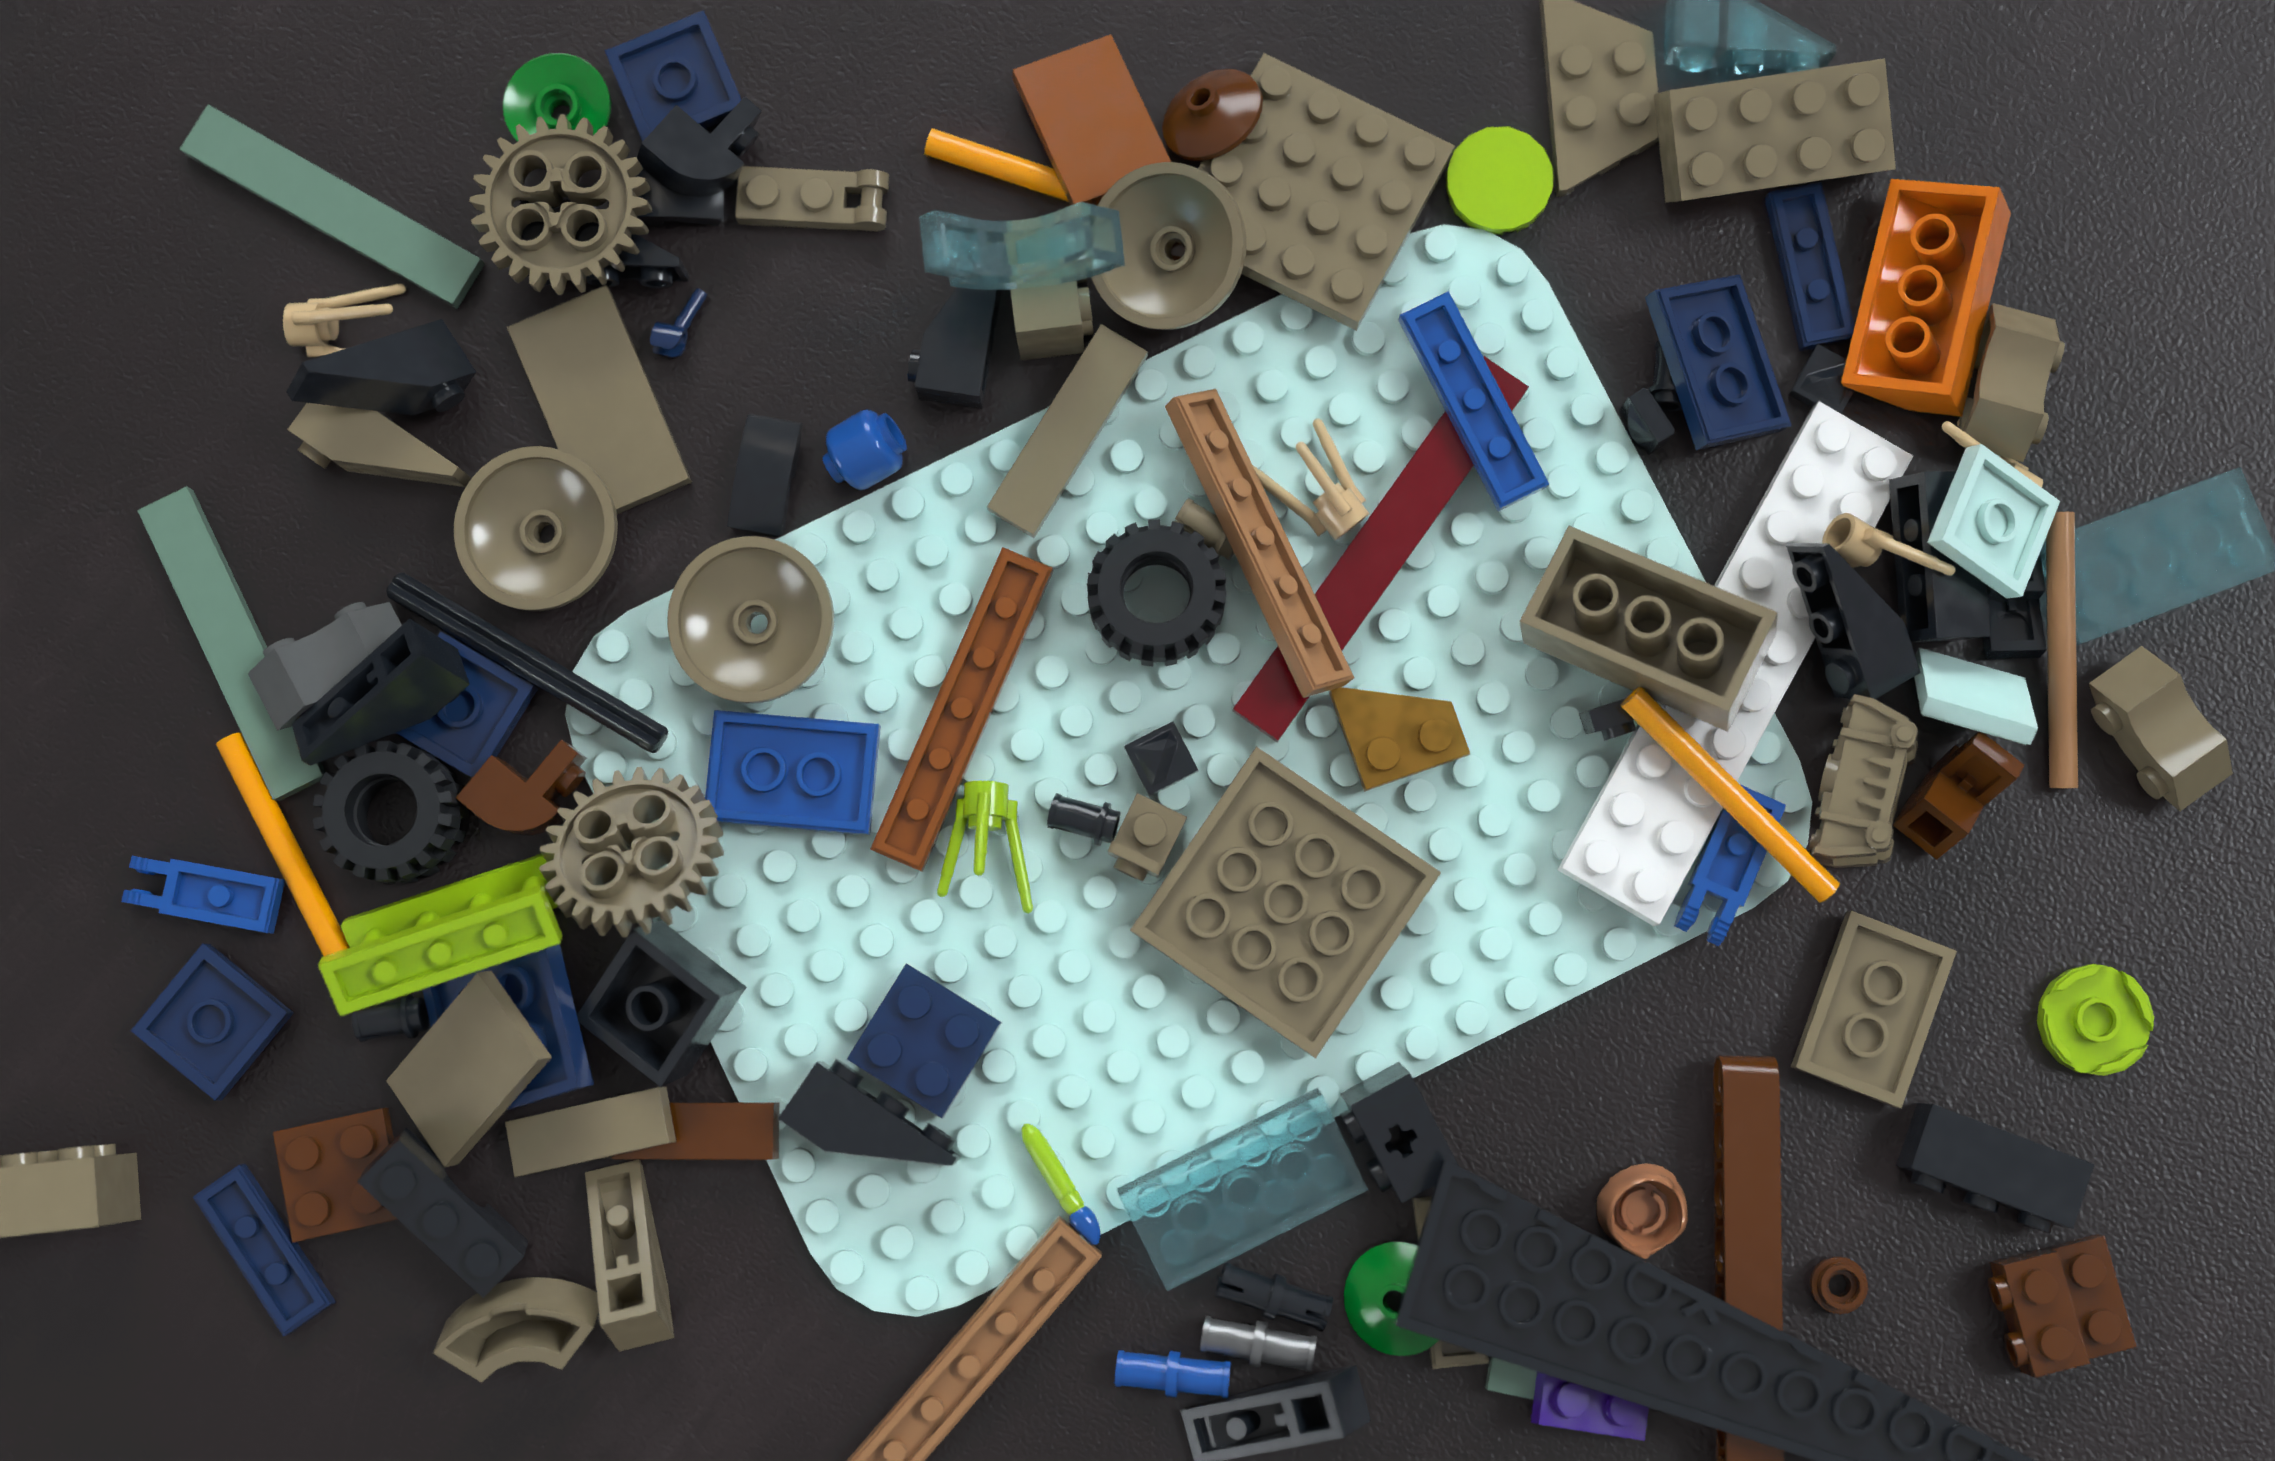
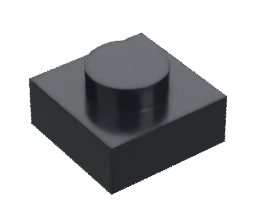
M1625 698L1579 713L1585 734L1601 731L1605 741L1636 731L1634 719L1620 706Z

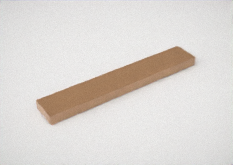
M1211 389L1173 397L1165 405L1167 413L1302 697H1309L1345 686L1354 679L1353 673L1217 390Z
M1058 1216L847 1461H925L1102 1257V1252L1076 1232L1062 1217Z

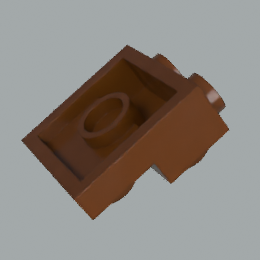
M2096 1234L1990 1262L1994 1276L1988 1279L1990 1295L1995 1307L1999 1311H2004L2010 1332L2004 1334L2005 1348L2011 1363L2015 1367H2019L2021 1373L2036 1378L2090 1364L2089 1359L2137 1347L2105 1236Z

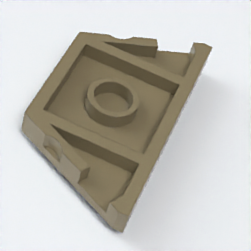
M1539 0L1556 197H1562L1573 192L1576 186L1597 174L1602 175L1618 166L1621 160L1632 154L1637 155L1659 142L1654 94L1658 93L1653 32L1576 1Z

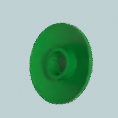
M551 53L528 61L515 72L504 93L503 115L510 133L517 142L519 140L516 134V126L520 124L529 135L536 133L537 117H542L550 129H556L557 120L553 118V112L562 105L570 107V112L566 117L571 124L572 130L576 129L578 123L584 117L591 123L594 135L600 128L608 124L611 112V99L604 79L590 63L574 55Z
M1387 1242L1365 1252L1351 1268L1344 1288L1345 1310L1354 1331L1372 1348L1395 1356L1421 1353L1439 1341L1438 1339L1395 1326L1394 1321L1397 1311L1392 1310L1387 1304L1386 1298L1390 1291L1395 1290L1403 1295L1417 1244L1410 1242Z

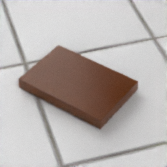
M1112 35L1013 69L1012 79L1074 214L1097 206L1106 192L1119 179L1133 170L1153 163L1171 162Z

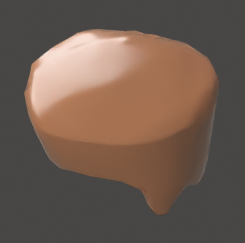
M1647 1163L1633 1165L1621 1170L1609 1179L1597 1198L1596 1211L1600 1226L1612 1241L1634 1256L1643 1259L1648 1258L1672 1243L1686 1229L1688 1209L1685 1194L1673 1173L1664 1167Z

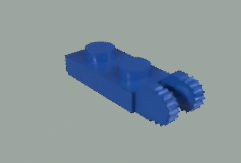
M1741 785L1776 821L1780 822L1786 808L1785 804ZM1724 808L1709 833L1688 882L1691 888L1683 900L1674 925L1676 928L1687 932L1698 917L1699 909L1706 893L1723 900L1707 931V941L1717 946L1721 945L1726 937L1738 908L1744 907L1767 853V850Z
M131 856L129 868H133L139 873L150 875L160 873L167 875L162 896L153 895L150 891L133 888L131 890H124L121 902L157 908L161 914L274 934L285 884L284 879L170 859L169 863Z

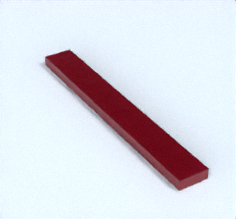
M1484 356L1483 358L1511 411H1513L1527 392L1529 386ZM1446 411L1315 593L1341 651L1346 647L1474 466ZM1279 646L1274 650L1232 710L1275 742L1280 740L1309 699V697H1302Z

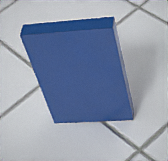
M714 710L705 799L710 800L718 816L717 820L720 823L870 835L881 726L873 723Z

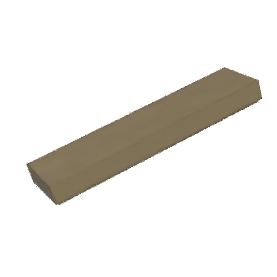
M1101 324L987 505V510L1035 538L1148 357V351Z

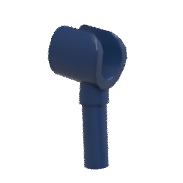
M699 288L695 289L687 304L677 316L674 325L658 321L654 324L650 335V344L654 346V353L668 357H678L683 354L687 343V330L707 298L706 292Z

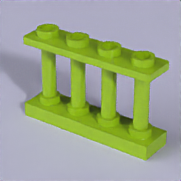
M539 854L345 918L341 924V929L349 948L322 957L318 964L339 1015L342 1016L560 944L562 933L552 911L558 905L546 890L545 885L547 881L540 872V866L547 863L543 855Z

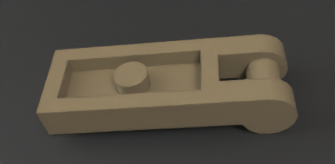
M743 166L738 177L735 218L738 224L881 231L886 228L887 211L882 208V196L888 193L889 174L874 169L849 172ZM847 194H861L860 206L846 208Z

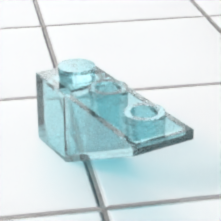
M1667 0L1664 64L1679 65V68L1684 71L1701 72L1711 67L1733 68L1735 73L1742 75L1758 74L1765 69L1786 70V73L1827 67L1836 54L1835 44L1757 0Z

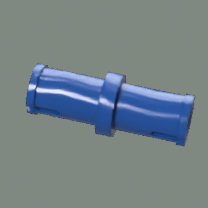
M1118 1350L1115 1387L1129 1386L1164 1390L1166 1397L1175 1398L1178 1392L1228 1398L1231 1361L1217 1362L1182 1358L1180 1351H1169L1168 1356Z

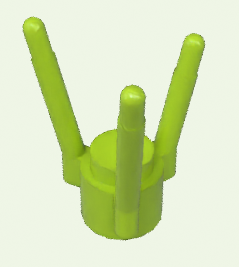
M969 781L964 783V798L956 799V818L937 888L938 896L945 897L948 893L967 821L968 828L976 830L973 871L975 875L982 876L985 872L988 831L1001 830L1003 820L1005 821L1022 910L1027 914L1032 912L1031 890L1017 823L1018 801L1008 800V784L996 781Z

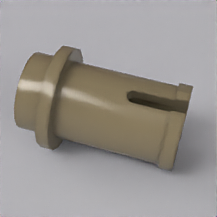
M1188 498L1179 510L1174 522L1184 524V531L1190 534L1194 530L1204 537V544L1208 548L1213 546L1219 557L1222 556L1230 560L1234 552L1217 516Z

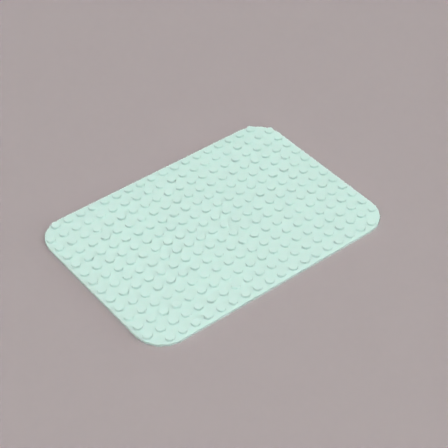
M1444 224L1413 232L1407 237L1357 331L1281 294L1145 360L1035 538L989 512L987 505L1048 408L775 539L795 548L815 565L828 586L834 608L833 636L823 662L807 682L781 698L761 703H740L726 700L704 690L686 674L675 657L668 635L667 615L673 589L627 611L592 638L574 668L573 673L665 726L669 731L667 739L660 750L656 753H650L567 704L565 716L572 745L587 757L580 767L586 772L585 778L593 794L592 780L597 778L605 787L612 785L614 771L619 770L625 781L632 780L636 768L642 767L648 780H651L659 768L664 769L670 781L681 774L684 776L689 788L698 785L705 797L714 710L873 723L881 726L870 835L719 822L724 835L718 838L724 850V855L713 859L719 874L718 876L701 878L708 893L706 895H698L691 892L687 898L692 910L687 912L677 906L671 909L673 924L669 925L674 931L747 987L710 1041L738 1102H779L780 1116L816 1062L824 1061L831 1066L835 1059H838L864 1077L858 1086L876 1098L881 1091H885L910 1109L905 1118L924 1130L929 1122L956 1141L951 1150L961 1157L953 1166L837 1153L822 1150L779 1120V1159L766 1161L810 1254L839 1291L873 1311L914 1317L959 1306L997 1287L1058 1216L1069 1223V1214L1065 1212L1059 1200L1056 1199L1023 1143L1021 1130L1024 1124H1032L1045 1136L1074 1183L1076 1190H1078L1084 1205L1089 1207L1096 1215L1101 1234L1339 1116L1349 1110L1341 1093L1395 1063L1400 1062L1410 1072L1412 1078H1415L1708 931V927L1723 900L1707 893L1700 906L1698 917L1689 930L1685 932L1674 926L1683 900L1691 888L1688 882L1706 840L1660 925L1652 926L1558 871L1567 851L1633 732L1605 741L1601 731L1585 734L1579 713L1624 699L1633 691L1524 644L1519 622L1568 526H1572L1701 581H1706L1548 281L1520 248L1491 232L1477 228ZM1449 291L1482 356L1487 357L1529 386L1527 392L1512 413L1541 466L1549 485L1547 488L1498 512L1478 472L1473 466L1343 649L1342 653L1354 676V679L1343 686V688L1452 701L1471 753L1458 760L1364 792L1329 691L1310 696L1278 742H1275L1232 711L1278 646L1235 554L1230 560L1222 556L1218 560L1220 567L1224 568L1227 593L1224 614L1220 625L1215 630L1214 637L1207 645L1204 643L1193 657L1189 659L1186 656L1177 659V664L1165 666V662H1154L1153 667L1141 665L1140 660L1134 658L1128 661L1119 656L1118 650L1114 647L1109 648L1103 642L1098 629H1095L1091 620L1087 599L1088 573L1092 571V561L1097 551L1102 552L1105 549V541L1114 533L1117 537L1124 534L1125 526L1135 522L1138 528L1148 526V520L1160 519V525L1171 526L1172 521L1176 520L1175 518L1188 498L1215 514L1167 413L1165 405L1176 396L1216 389L1252 465L1264 472L1313 512L1317 513L1319 511L1313 504V501L1322 495L1324 490L1297 452L1296 444L1304 442L1334 484L1339 482L1312 423L1317 418L1323 421L1354 485L1366 499L1362 504L1370 514L1339 539L1334 540L1328 531H1325L1318 537L1304 519L1265 490L1315 594L1445 412L1398 319L1400 314ZM1004 547L1052 567L1053 574L923 872L876 853L870 850L1000 551ZM1151 565L1139 569L1130 576L1124 587V601L1128 610L1137 618L1150 623H1164L1175 619L1185 611L1190 598V590L1185 578L1176 570L1162 565ZM757 615L752 619L751 630L754 634L762 633L766 629L768 624L766 616ZM1774 713L1737 782L1785 804L1786 808L1779 823L1806 849L1809 838L1812 799L1800 760ZM1633 720L1636 728L1638 723L1635 720ZM1173 721L1198 768V772L1149 797L1124 746ZM1256 746L1441 872L1316 1058L1303 1051L1130 931ZM996 781L1009 785L1008 800L1018 801L1017 823L1033 904V910L1029 914L1022 910L1005 821L1003 820L1001 830L988 831L985 872L982 876L975 875L973 871L976 830L969 829L967 821L948 893L945 897L937 895L941 871L956 818V799L964 798V783ZM1056 793L1103 807L1105 802L1111 803V809L1121 812L1116 835L1137 793L1187 817L1159 877L1156 878L1147 873L1143 882L1113 868L1117 858L1108 854L1111 843L1102 841V844L1098 846L1094 845L1093 838L1056 828H1047L1049 810ZM1768 851L1744 907L1738 908L1735 917L1756 907L1789 880L1791 874ZM659 916L653 918V922L662 921ZM906 963L1002 1022L944 1118L938 1117L847 1060Z

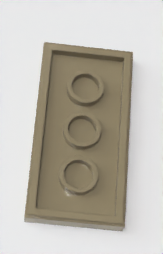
M607 285L507 327L558 449L584 461L601 477L610 491L617 514L692 482Z

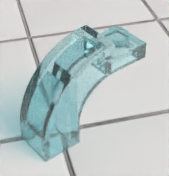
M1079 202L1051 214L1014 221L980 220L938 210L919 216L925 272L948 276L950 286L1006 290L1057 285L1093 277L1125 265L1119 211Z

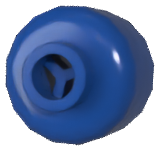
M866 409L849 417L827 432L826 447L828 453L824 454L822 459L827 471L837 483L846 481L853 488L862 491L901 469L903 464L902 453L907 450V445L899 427L888 414L878 415L874 411Z

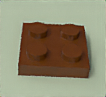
M380 1108L273 1132L292 1243L398 1220L357 1182L364 1169L394 1140L389 1108Z

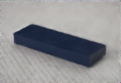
M1822 183L1768 192L1765 201L1799 351L1813 349L1817 344L1824 347L1850 342L1855 326Z
M246 1164L236 1166L193 1196V1199L283 1337L290 1335L336 1303L297 1242L292 1243L291 1232Z

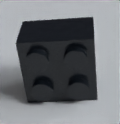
M660 920L652 923L649 934H645L641 927L631 931L578 1012L577 1018L581 1025L662 1087L690 1073L747 987Z

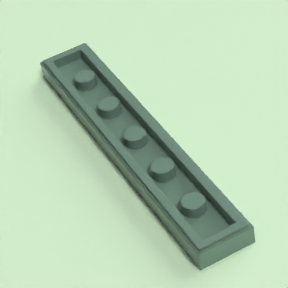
M210 105L206 106L180 148L188 157L458 309L485 265L481 258Z
M186 486L137 510L272 799L281 801L320 782L326 772L322 762L310 766L301 760L293 728L289 727L277 731L248 675L265 657L263 651L267 646L194 491Z

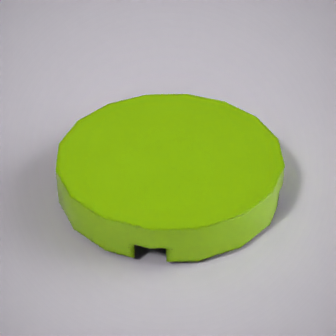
M1487 127L1469 135L1454 150L1445 174L1447 194L1450 198L1449 203L1454 213L1470 228L1482 229L1494 235H1503L1504 232L1524 229L1540 216L1547 205L1553 189V168L1544 148L1529 134L1511 127Z
M2087 964L2065 970L2049 983L2039 1001L2037 1025L2044 1046L2057 1062L2076 1073L2105 1076L2126 1070L2143 1056L2148 1047L2146 1043L2149 1040L2150 1031H2153L2154 1014L2148 995L2135 978L2113 967Z

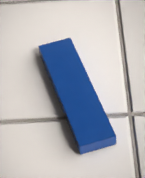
M1449 291L1400 314L1398 321L1497 511L1499 512L1547 488L1549 482Z

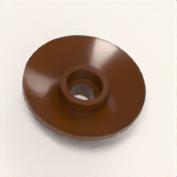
M1235 69L1211 71L1192 80L1176 94L1165 112L1162 132L1166 144L1174 154L1190 161L1210 160L1230 152L1251 134L1260 119L1263 108V96L1259 86L1250 75Z

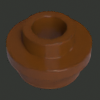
M1829 1257L1821 1261L1814 1268L1810 1277V1291L1815 1302L1824 1310L1834 1314H1847L1859 1308L1864 1302L1868 1291V1281L1864 1271L1856 1262L1844 1257ZM1841 1274L1845 1278L1846 1288L1843 1293L1833 1295L1829 1290V1281L1834 1275Z

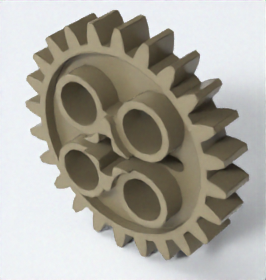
M560 114L556 129H550L542 117H537L536 133L531 135L520 124L517 125L516 134L519 141L513 145L500 137L497 142L504 152L500 159L491 155L483 156V160L492 170L491 174H479L473 177L478 186L485 191V194L471 196L469 200L475 209L485 212L471 219L472 225L479 232H487L480 238V245L486 252L496 251L491 260L500 270L510 266L509 275L518 284L529 275V284L537 292L542 290L548 279H550L551 286L558 295H563L567 280H572L581 293L585 292L586 276L592 274L602 285L606 284L607 280L603 268L611 265L623 272L625 267L619 258V254L625 251L638 255L639 249L631 240L632 234L646 235L649 232L645 223L637 218L639 215H646L652 212V207L648 200L638 197L651 190L645 178L636 177L643 170V167L637 157L627 158L630 149L623 139L612 144L613 135L608 127L603 126L593 135V127L587 118L583 117L576 129L572 130L565 114ZM535 169L547 170L546 176L540 184L532 187L524 186L525 178L530 172ZM594 169L602 171L601 177L595 185L587 188L578 187L579 179L585 172ZM568 197L571 202L562 203V198ZM517 200H526L529 202L526 204H521L515 208L513 207L514 202ZM609 202L607 209H596L593 207ZM559 206H561V207H560V212H556V213H555L554 210L551 208V207H559ZM537 221L544 222L543 231L537 238L528 241L522 240V232L527 225ZM591 222L599 223L598 232L592 239L583 242L576 240L577 231L581 226Z
M637 767L632 780L625 781L619 770L614 771L612 785L605 787L597 778L592 780L594 794L587 797L577 791L573 793L578 806L574 810L568 808H559L557 810L564 822L563 826L554 825L547 826L546 832L553 842L540 847V852L547 861V863L540 866V872L547 881L545 885L546 890L566 918L573 916L581 929H585L592 923L600 936H604L614 924L622 938L627 937L633 923H639L645 934H649L652 928V919L658 916L668 926L673 924L671 909L677 906L684 911L690 912L692 907L687 896L691 892L698 895H706L708 890L701 878L718 876L719 874L713 859L724 855V850L718 840L724 834L710 800L705 799L698 785L689 788L684 776L681 774L670 781L663 768H659L651 780H648L642 767Z

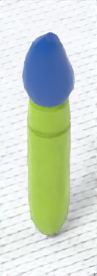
M1024 1124L1021 1130L1023 1143L1056 1199L1059 1200L1065 1212L1069 1214L1070 1225L1091 1245H1097L1100 1240L1101 1231L1096 1215L1089 1207L1084 1205L1074 1183L1042 1132L1032 1124Z

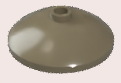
M1176 162L1145 165L1119 179L1099 202L1092 216L1087 235L1088 268L1092 281L1102 299L1114 312L1124 319L1146 328L1158 330L1188 327L1214 313L1234 290L1240 278L1246 256L1244 221L1232 195L1217 179L1196 167ZM1182 241L1185 246V252L1180 259L1174 260L1171 255L1172 246L1176 242Z
M543 446L514 449L497 456L485 464L472 477L464 489L458 502L454 519V542L457 556L472 583L496 602L526 611H545L559 608L587 593L606 571L615 550L618 534L617 513L614 501L601 477L584 461L572 454ZM552 525L555 530L553 539L548 543H542L540 538L542 529Z
M743 536L732 538L703 551L686 567L679 577L671 594L668 607V635L672 650L680 666L704 690L734 702H767L781 698L798 689L809 680L823 662L830 647L834 630L833 601L828 586L819 570L806 556L795 548L766 537ZM757 615H765L768 622L766 629L762 633L754 634L751 630L752 619Z

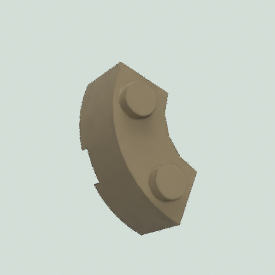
M1992 303L1990 306L1974 366L1975 369H1978L1974 399L1967 397L1963 416L1959 419V429L1966 432L1998 456L2023 462L2031 444L2038 445L2045 434L2048 424V413L2044 412L2046 386L2050 373L2056 372L2064 353V342L2060 341L2055 319Z
M2143 646L2133 651L2089 683L2096 706L2091 709L2094 720L2103 731L2113 735L2123 752L2139 771L2137 779L2151 797L2155 799L2164 797L2176 809L2182 811L2233 774L2227 739L2212 727L2196 708L2185 689L2181 674Z
M530 1277L499 1283L484 1298L477 1293L451 1314L445 1322L433 1353L481 1383L498 1368L518 1361L542 1362L562 1370L594 1328L599 1311L597 1292L577 1283L554 1278Z

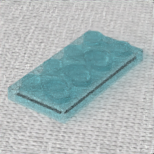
M2241 467L2075 529L2076 646L2275 571V546ZM2045 540L2044 543H2043V546H2042V548H2041L2040 554H2041L2043 574H2044V576H2045V578H2046V540Z
M1318 1088L1117 1188L1119 1197L1167 1291L1368 1190L1331 1111Z

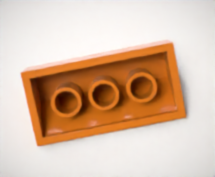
M1901 179L1890 180L1841 380L1844 387L1908 411L1963 416L2011 215L2000 187Z

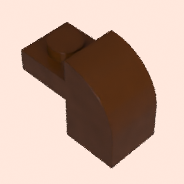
M1978 731L1960 748L1954 745L1934 765L1911 794L1893 826L1937 860L1969 834L1983 807L2017 780L2025 765L1985 733Z
M560 740L529 779H526L506 761L491 755L457 795L456 799L491 826L519 835L542 834L546 832L547 826H560L563 823L557 812L562 807L554 801L560 794L563 797L570 795L582 782L586 772L580 766L587 757L574 748L573 745Z

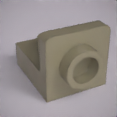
M1137 793L1114 841L1111 842L1108 849V854L1117 858L1113 868L1142 882L1147 873L1158 878L1187 817Z

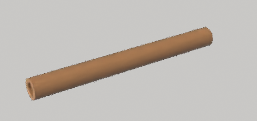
M2056 512L2046 536L2049 788H2078L2075 512Z

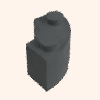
M364 602L351 604L334 615V622L315 633L297 641L294 638H285L264 649L263 654L265 657L248 675L277 731L292 727V724L402 626L390 602L366 607Z

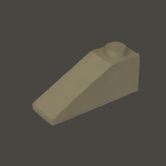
M306 403L287 429L303 440L297 450L324 469L332 460L348 472L466 487L472 479L458 466L377 411Z
M638 1159L585 1172L600 1326L619 1352L674 1338L668 1283L641 1161Z

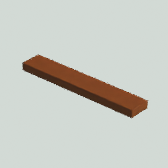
M1002 547L870 850L923 872L1053 574L1052 567Z

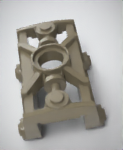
M1854 694L1847 708H1843L1840 721L1843 723V727L1838 739L1833 740L1832 747L1834 752L1828 755L1818 796L1821 806L1817 807L1815 815L1822 820L1820 828L1816 830L1815 834H1812L1809 844L1811 855L1821 865L1833 868L1877 866L1878 863H1887L1891 860L1894 848L1892 827L1907 766L1915 763L1918 751V742L1916 741L1918 728L1909 721L1908 717L1873 698Z

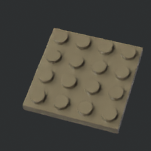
M1264 53L1251 75L1263 96L1262 113L1257 125L1239 146L1220 157L1202 161L1198 169L1217 179L1232 195L1241 212L1246 231V256L1241 274L1357 331L1452 157L1455 145Z
M1256 746L1130 931L1303 1051L1316 1058L1441 872Z

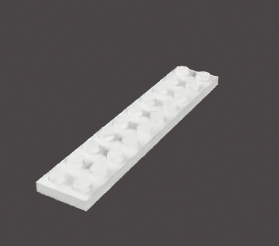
M1820 401L1809 412L1714 585L1778 612L1776 636L1729 731H1724L1657 702L1736 781H1738L1815 639L1809 626V616L1800 587L1793 577V566L1786 546L1791 543H1822L1827 526L1834 518L1843 513H1851L1875 528L1890 500L1889 479L1902 477L1913 458V455ZM1637 724L1636 731L1631 735L1561 862L1558 871L1652 926L1660 925L1723 807Z

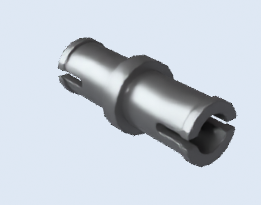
M1206 1316L1200 1352L1205 1353L1207 1351L1250 1360L1249 1366L1260 1368L1261 1362L1306 1370L1305 1372L1311 1373L1317 1336L1309 1337L1268 1329V1323L1256 1321V1326Z

